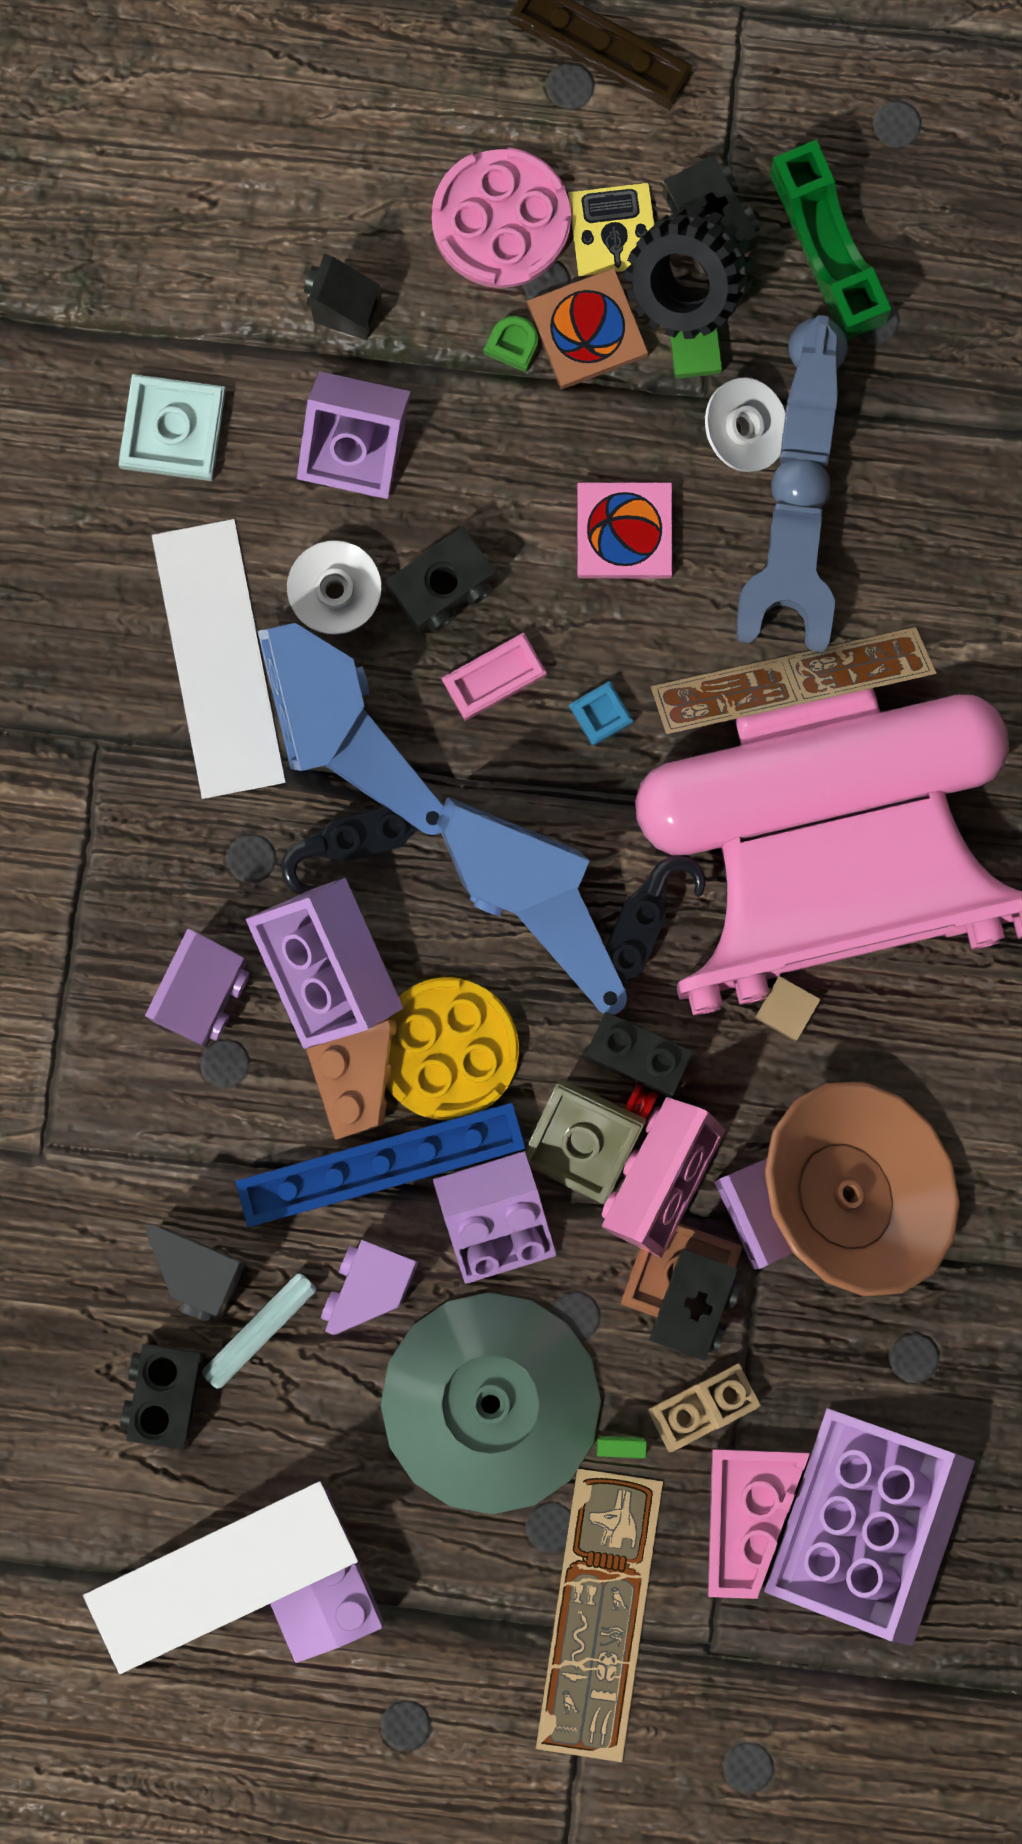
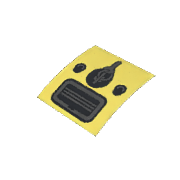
M642 183L568 192L578 277L596 275L612 268L616 272L625 271L631 265L627 261L630 252L637 246L636 243L654 226L649 184Z

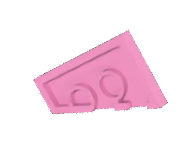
M712 1449L708 1597L758 1598L777 1546V1540L787 1513L790 1510L795 1496L794 1493L810 1453Z

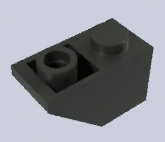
M324 253L320 266H311L304 286V293L308 294L307 306L311 308L313 322L367 340L382 298L380 284L337 258Z

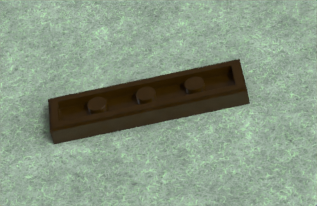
M518 0L508 16V22L669 110L692 72L693 65L573 0Z

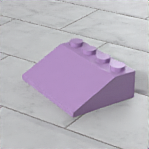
M827 1408L764 1592L889 1641L913 1646L975 1461Z

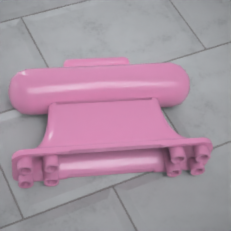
M871 688L737 718L736 726L741 746L665 763L651 770L640 783L635 800L636 819L643 835L655 848L670 855H691L720 847L723 850L727 876V910L720 942L708 962L694 974L680 980L677 985L679 999H689L693 1016L720 1010V1005L723 1004L720 991L735 988L739 1005L766 999L767 994L770 993L767 980L778 978L783 973L944 935L948 938L967 933L971 950L998 944L999 939L1005 938L1002 925L1014 922L1017 938H1022V891L1006 886L994 878L978 862L957 828L945 795L981 786L993 780L1005 765L1009 751L1008 730L1000 713L988 701L978 696L952 695L880 712L875 691Z

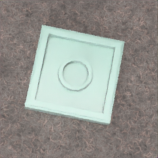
M132 374L118 464L119 468L213 481L226 394L225 386Z

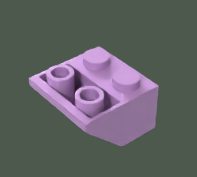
M525 1151L433 1179L465 1284L556 1256Z
M361 1240L358 1248L349 1246L339 1273L347 1276L340 1293L331 1291L321 1315V1319L328 1321L325 1332L333 1335L340 1334L400 1308L419 1262L364 1240Z

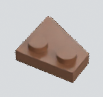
M387 1020L368 1030L306 1049L335 1140L384 1125L387 1105L385 1089L390 1082L392 1064H388L391 1036L396 1035L397 1028L395 1020Z

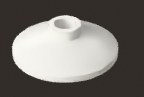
M751 378L730 380L717 388L708 402L705 413L707 438L715 454L729 467L742 472H755L765 469L780 457L785 410L777 395L764 383ZM736 421L741 426V434L737 430Z
M326 541L311 546L296 559L289 572L287 595L293 612L307 627L324 634H345L364 625L376 611L381 597V579L374 561L365 551L347 542ZM334 583L340 584L344 588L343 595L337 599H332L326 594L328 586Z

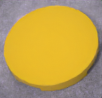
M442 977L430 979L407 989L399 996L403 1009L382 1021L395 1020L397 1026L396 1035L391 1036L388 1064H392L390 1082L387 1085L389 1091L407 1109L433 1120L449 1121L488 1109L507 1090L518 1064V1034L507 1008L487 989L461 978Z

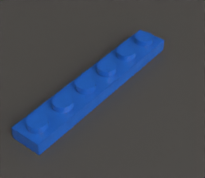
M509 1103L237 1180L235 1183L247 1227L251 1228L525 1150L513 1103Z

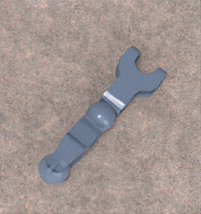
M818 315L816 318H809L799 323L792 331L788 342L789 356L797 368L785 409L779 462L781 465L775 470L771 481L772 496L777 504L773 510L767 564L762 572L754 575L742 588L738 601L736 638L740 643L749 644L754 642L760 633L764 614L773 607L788 606L797 610L804 619L805 644L807 648L813 652L824 653L830 641L835 598L828 585L819 578L816 566L823 512L821 508L827 502L831 491L830 477L826 467L829 463L837 404L836 371L845 361L848 344L847 338L840 326L830 320L828 316Z

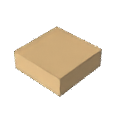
M778 976L755 1019L796 1042L821 999Z

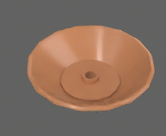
M866 1082L825 1083L792 1102L772 1132L765 1167V1178L772 1216L793 1254L826 1283L863 1297L902 1294L932 1276L954 1243L960 1207L952 1160L932 1124L901 1096ZM843 1190L846 1192L849 1202L845 1200Z

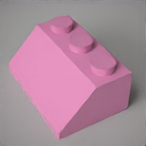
M666 1097L662 1107L656 1106L647 1120L645 1132L648 1134L640 1150L634 1149L626 1161L623 1171L626 1178L619 1192L614 1191L604 1205L602 1217L605 1220L602 1227L611 1234L662 1258L726 1130L709 1112Z

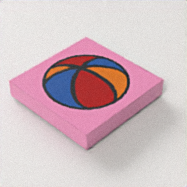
M577 483V578L671 579L672 483Z

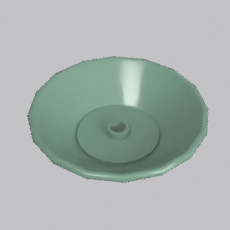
M487 1292L447 1301L411 1326L388 1362L380 1405L389 1447L414 1484L450 1507L493 1515L535 1506L572 1479L594 1444L601 1398L593 1360L567 1322L533 1300ZM486 1395H495L500 1400V1408L495 1413H487L482 1409L481 1401Z

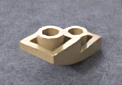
M738 1363L647 1410L670 1453L715 1429L733 1422L761 1407Z

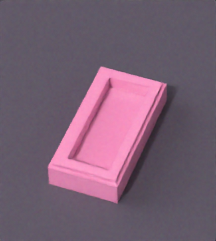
M522 633L442 677V682L464 721L544 678L547 676V672L526 635Z

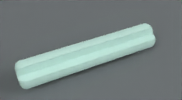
M296 1274L203 1368V1377L213 1387L217 1389L223 1387L315 1293L316 1288L314 1284L303 1274Z

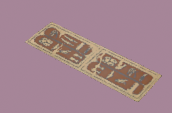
M913 627L828 646L824 653L810 650L650 687L665 732L670 734L937 673L917 628Z

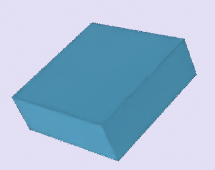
M610 681L569 704L571 712L592 747L629 727L634 722Z

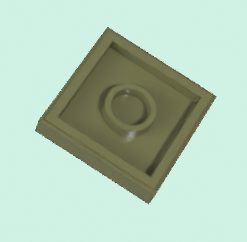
M559 1078L525 1149L530 1169L605 1205L646 1119Z

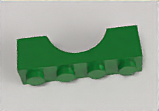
M817 139L773 157L769 175L833 321L842 328L847 340L886 325L891 307L873 267L865 262L852 240L839 205L835 180Z

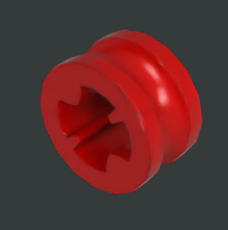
M637 1082L625 1109L647 1119L659 1092L655 1090L645 1092L642 1088L643 1084Z

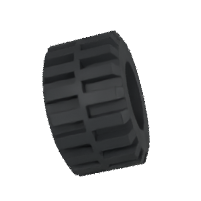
M696 207L689 214H687L685 208L675 210L670 216L665 215L651 227L636 243L637 246L630 252L627 261L631 265L625 270V280L631 281L633 284L626 291L629 300L636 298L639 303L634 308L637 314L641 317L646 313L651 318L648 325L653 329L657 330L661 325L666 328L665 335L674 338L680 331H683L684 339H694L700 332L703 336L708 335L718 326L721 327L747 297L748 294L746 292L752 286L754 277L748 274L754 267L753 256H745V251L750 247L746 238L738 240L735 233L739 228L732 222L727 227L722 224L723 215L713 212L709 217H706L705 209ZM674 253L686 254L700 262L709 278V292L698 293L683 287L675 279L671 271L670 255Z

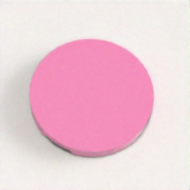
M508 147V150H489L475 155L472 153L457 162L445 174L433 199L432 228L439 251L447 263L460 275L472 282L488 287H515L540 277L559 259L570 234L571 208L563 182L546 162L529 152Z

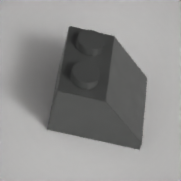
M149 1224L146 1231L147 1237L171 1297L182 1302L179 1311L202 1321H210L212 1315L224 1316L247 1263L160 1225Z

